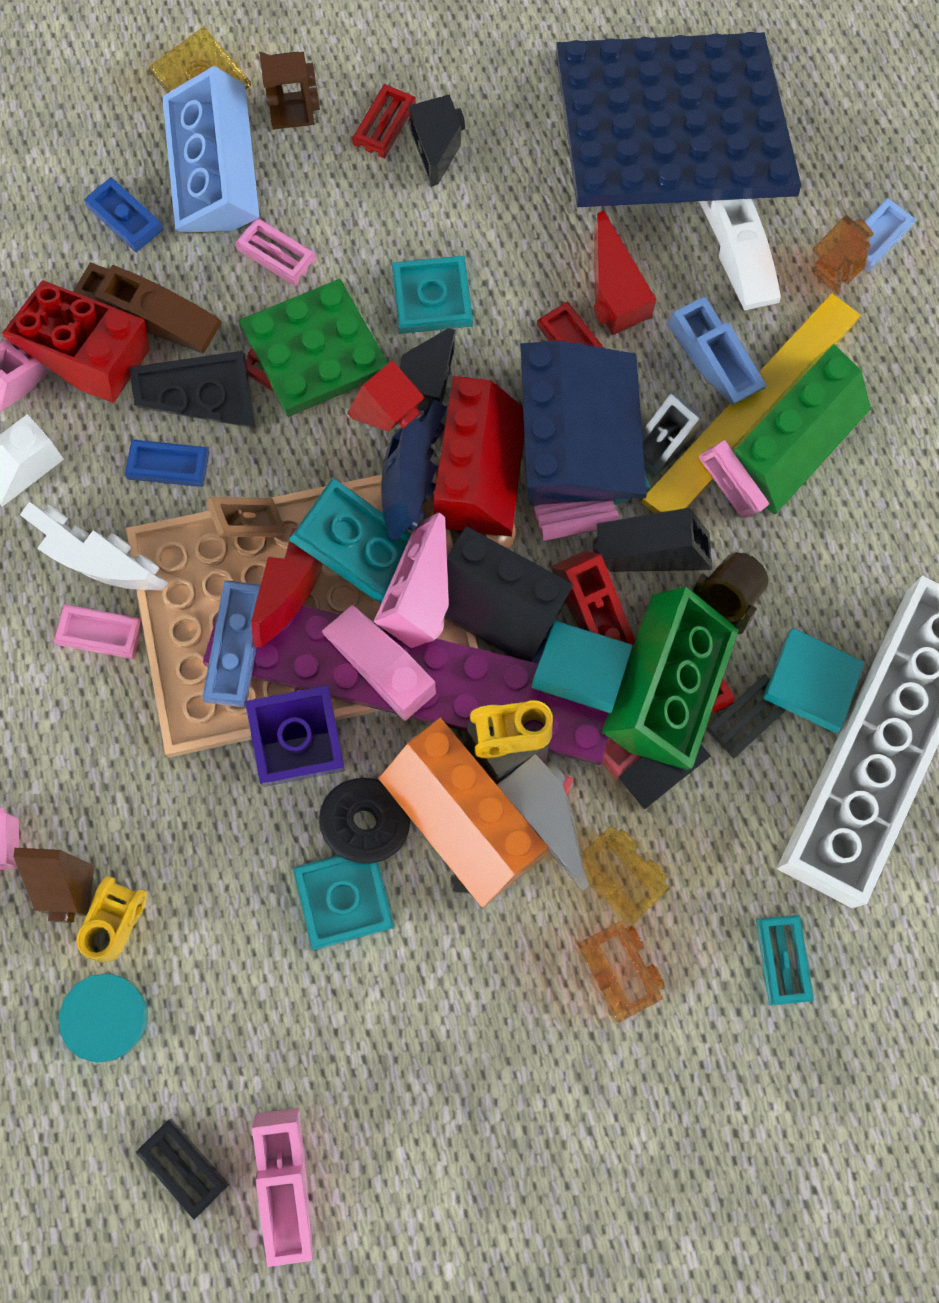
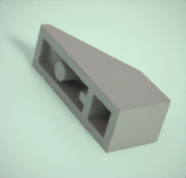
M535 754L497 786L548 846V852L583 891L589 886L569 801L563 787L566 778L553 762L550 761L545 765Z

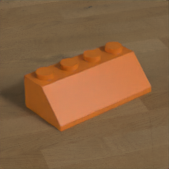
M441 717L407 743L378 778L482 908L548 854V846Z

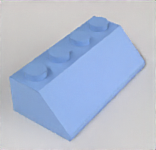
M213 66L162 96L175 230L179 232L231 231L259 218L245 84Z

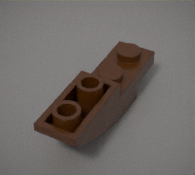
M90 262L73 290L75 293L143 318L146 322L147 333L202 354L205 353L222 323L219 318L186 298L115 265L107 269Z

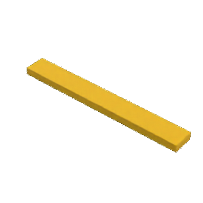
M831 293L759 371L767 385L766 388L735 405L729 404L651 488L641 503L654 514L688 508L714 480L699 459V455L723 440L732 448L818 355L832 344L837 345L858 322L861 314Z

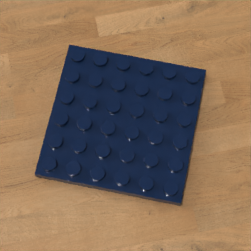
M765 32L556 42V60L577 208L799 196L801 181Z

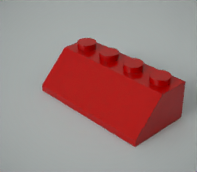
M453 376L434 493L433 515L437 513L442 514L445 517V527L449 530L463 531L467 526L478 533L512 537L524 439L523 406L492 380Z

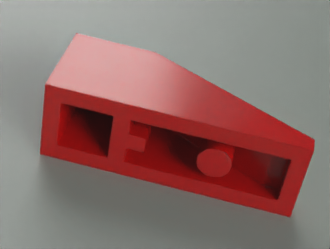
M601 211L597 213L594 229V312L601 325L606 324L611 334L615 335L651 319L656 298L606 213Z
M392 360L362 385L347 414L353 420L388 432L397 424L404 429L421 414L417 407L425 397Z
M582 551L551 566V570L555 575L574 584L566 606L578 628L634 646V636L601 554Z

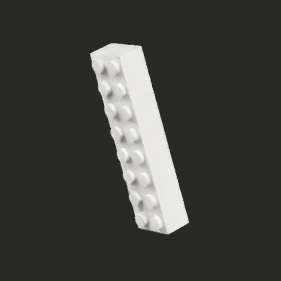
M921 576L906 591L776 868L850 908H856L868 903L939 744L938 583Z

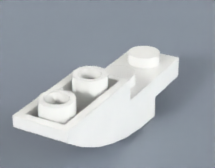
M752 199L699 201L721 246L719 259L744 311L780 303L781 295L773 258Z
M29 502L20 514L46 534V537L37 549L77 572L100 582L126 589L164 590L168 585V582L156 574L160 568L141 554L137 558L133 557L128 553L132 546L114 533H111L106 538L94 530L89 534L76 525L70 529L65 525L68 518L50 505H47L43 510Z

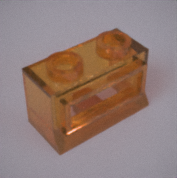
M846 214L813 248V252L820 258L816 261V266L811 272L838 296L840 295L842 284L845 282L848 285L867 266L869 249L871 248L869 241L873 236L871 228L862 220L856 219L854 221Z
M619 921L573 946L577 954L581 953L592 974L590 976L596 990L602 993L612 1012L610 1018L614 1024L621 1023L663 999L659 990L665 987L664 982L653 964L647 967L638 952L644 946L632 925L625 928L623 922ZM616 935L648 993L631 1004L599 944Z

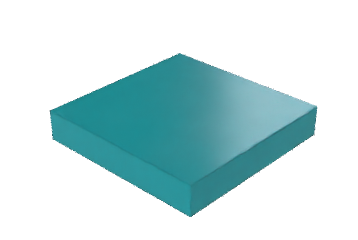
M465 255L392 262L399 334L473 327Z
M555 621L534 675L531 688L612 713L633 645Z
M791 628L784 639L763 699L825 729L838 733L843 727L865 662L799 630Z
M337 855L293 867L312 951L395 928L378 862L372 864L355 863Z

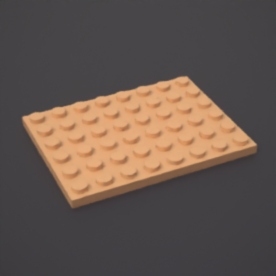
M435 473L432 482L436 484L437 477ZM382 474L341 483L383 513L381 499ZM326 486L271 497L274 500L286 531L282 537H220L210 511L126 528L128 544L132 546L130 554L135 558L141 554L160 567L156 574L168 582L164 590H137L165 755L168 758L252 739L246 708L205 703L202 699L208 667L202 661L219 611L224 580L261 585L268 556L285 559L292 528L299 526ZM435 490L428 501L421 505V509L425 511L421 521L433 516ZM446 529V551L448 557L453 548L450 530ZM323 564L319 578L304 606L341 615L353 604L374 623L381 604ZM443 619L444 628L437 639L478 649L476 638L473 634ZM251 678L247 701L300 690ZM331 698L335 720L381 711Z

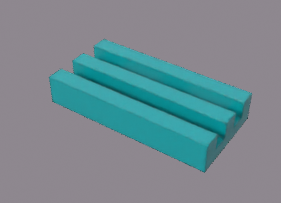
M800 915L757 919L756 925L769 1006L814 1001ZM783 925H790L801 994H794ZM772 926L774 927L784 995L779 996L769 927Z

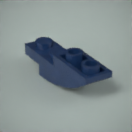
M435 399L418 419L413 420L404 429L400 426L392 436L386 451L382 469L381 499L388 535L395 541L407 529L411 532L415 530L425 513L421 509V505L428 501L436 487L432 480L438 466L430 461L434 453V449L430 445H433L438 440L445 428L441 420L447 407Z

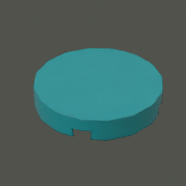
M108 973L92 975L75 984L65 996L59 1012V1032L66 1047L80 1059L95 1063L117 1060L130 1052L142 1039L148 1022L147 1003L138 988L127 978Z

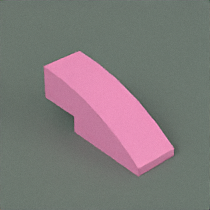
M299 1108L255 1114L252 1134L257 1164L256 1186L267 1267L312 1261L311 1220Z

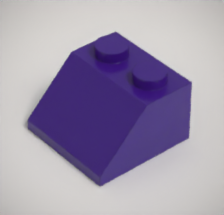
M328 685L245 701L259 782L263 787L345 771Z

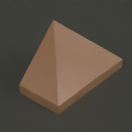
M210 497L206 500L220 537H282L286 533L273 498Z

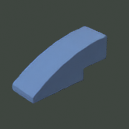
M706 296L673 312L667 323L668 327L693 364L730 404L735 405L766 388V383L730 323H721Z

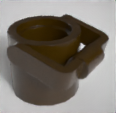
M735 552L729 554L709 577L702 573L692 592L739 629L738 634H742L757 611L753 604L766 590L769 580L767 571L756 558L746 553Z

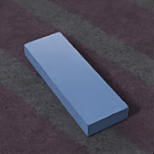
M224 580L202 698L205 703L246 708L245 701L248 699L257 648L253 647L251 620L261 585Z

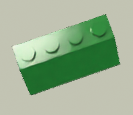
M832 344L801 372L731 448L769 502L766 508L773 514H776L871 410L861 369L835 344Z
M686 586L652 595L628 659L612 713H608L601 733L632 754L685 770L692 769L739 629Z

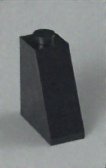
M690 507L597 523V538L593 539V551L602 555L605 565L610 572L712 570L710 533Z

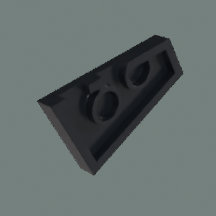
M243 351L129 367L134 405L138 408L256 428L246 358Z

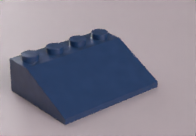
M565 341L520 343L529 505L646 498L636 354Z

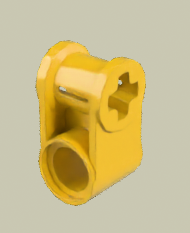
M530 700L507 705H487L476 708L470 713L471 722L476 724L478 738L475 754L480 758H497L511 753L540 750L547 746L552 738L553 715L550 708L540 701ZM530 720H538L545 725L536 732L528 731L523 727ZM489 727L493 728L494 736L490 735Z
M106 876L99 884L89 912L78 931L76 942L81 954L102 963L111 962L118 958L124 949L133 926L142 914L147 902L148 892L143 889H139L136 892L116 884L115 878ZM117 898L119 900L126 902V904L118 903L116 901H113V899ZM101 931H108L110 935L109 945L103 951L95 953L92 947L93 938Z

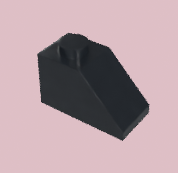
M450 94L408 106L409 128L431 187L438 185L461 146V131L465 130L462 110L460 108L455 109Z
M447 328L402 355L399 368L425 397L417 407L418 410L425 411L434 399L441 404L443 403L455 350V329Z

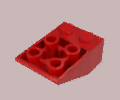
M44 280L39 283L2 332L4 338L77 389L112 403L116 401L131 379L129 367L139 366L150 350L145 319Z

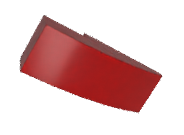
M292 528L290 537L297 528ZM291 541L288 543L285 559L268 556L251 620L253 647L262 648L285 628L309 598L319 578L323 563Z

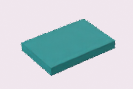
M332 478L294 531L289 541L381 604L412 533L406 530L396 541L390 538L384 514Z

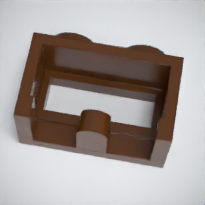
M299 51L273 55L259 52L263 85L266 90L267 104L270 107L272 130L315 125L313 111L320 110L317 87H312L316 86L313 62L306 63L304 52ZM300 83L301 91L283 92L282 85Z

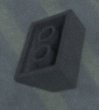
M466 526L447 557L449 606L444 619L514 658L532 662L566 604L574 584Z

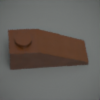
M14 848L13 857L35 911L49 914L48 921L58 923H74L75 915L87 916L90 907L95 865L62 850Z

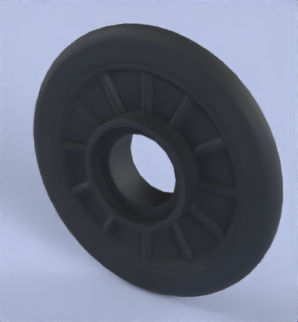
M354 778L340 783L329 792L320 809L319 823L324 840L336 854L355 863L372 864L390 858L403 846L410 829V818L384 785L379 780L372 778ZM360 811L370 812L376 819V825L371 829L359 828L355 824L353 816Z

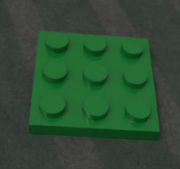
M341 279L238 320L248 345L252 348L287 417L364 385L388 364Z

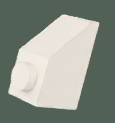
M28 414L0 434V505L2 507L64 460L52 441Z

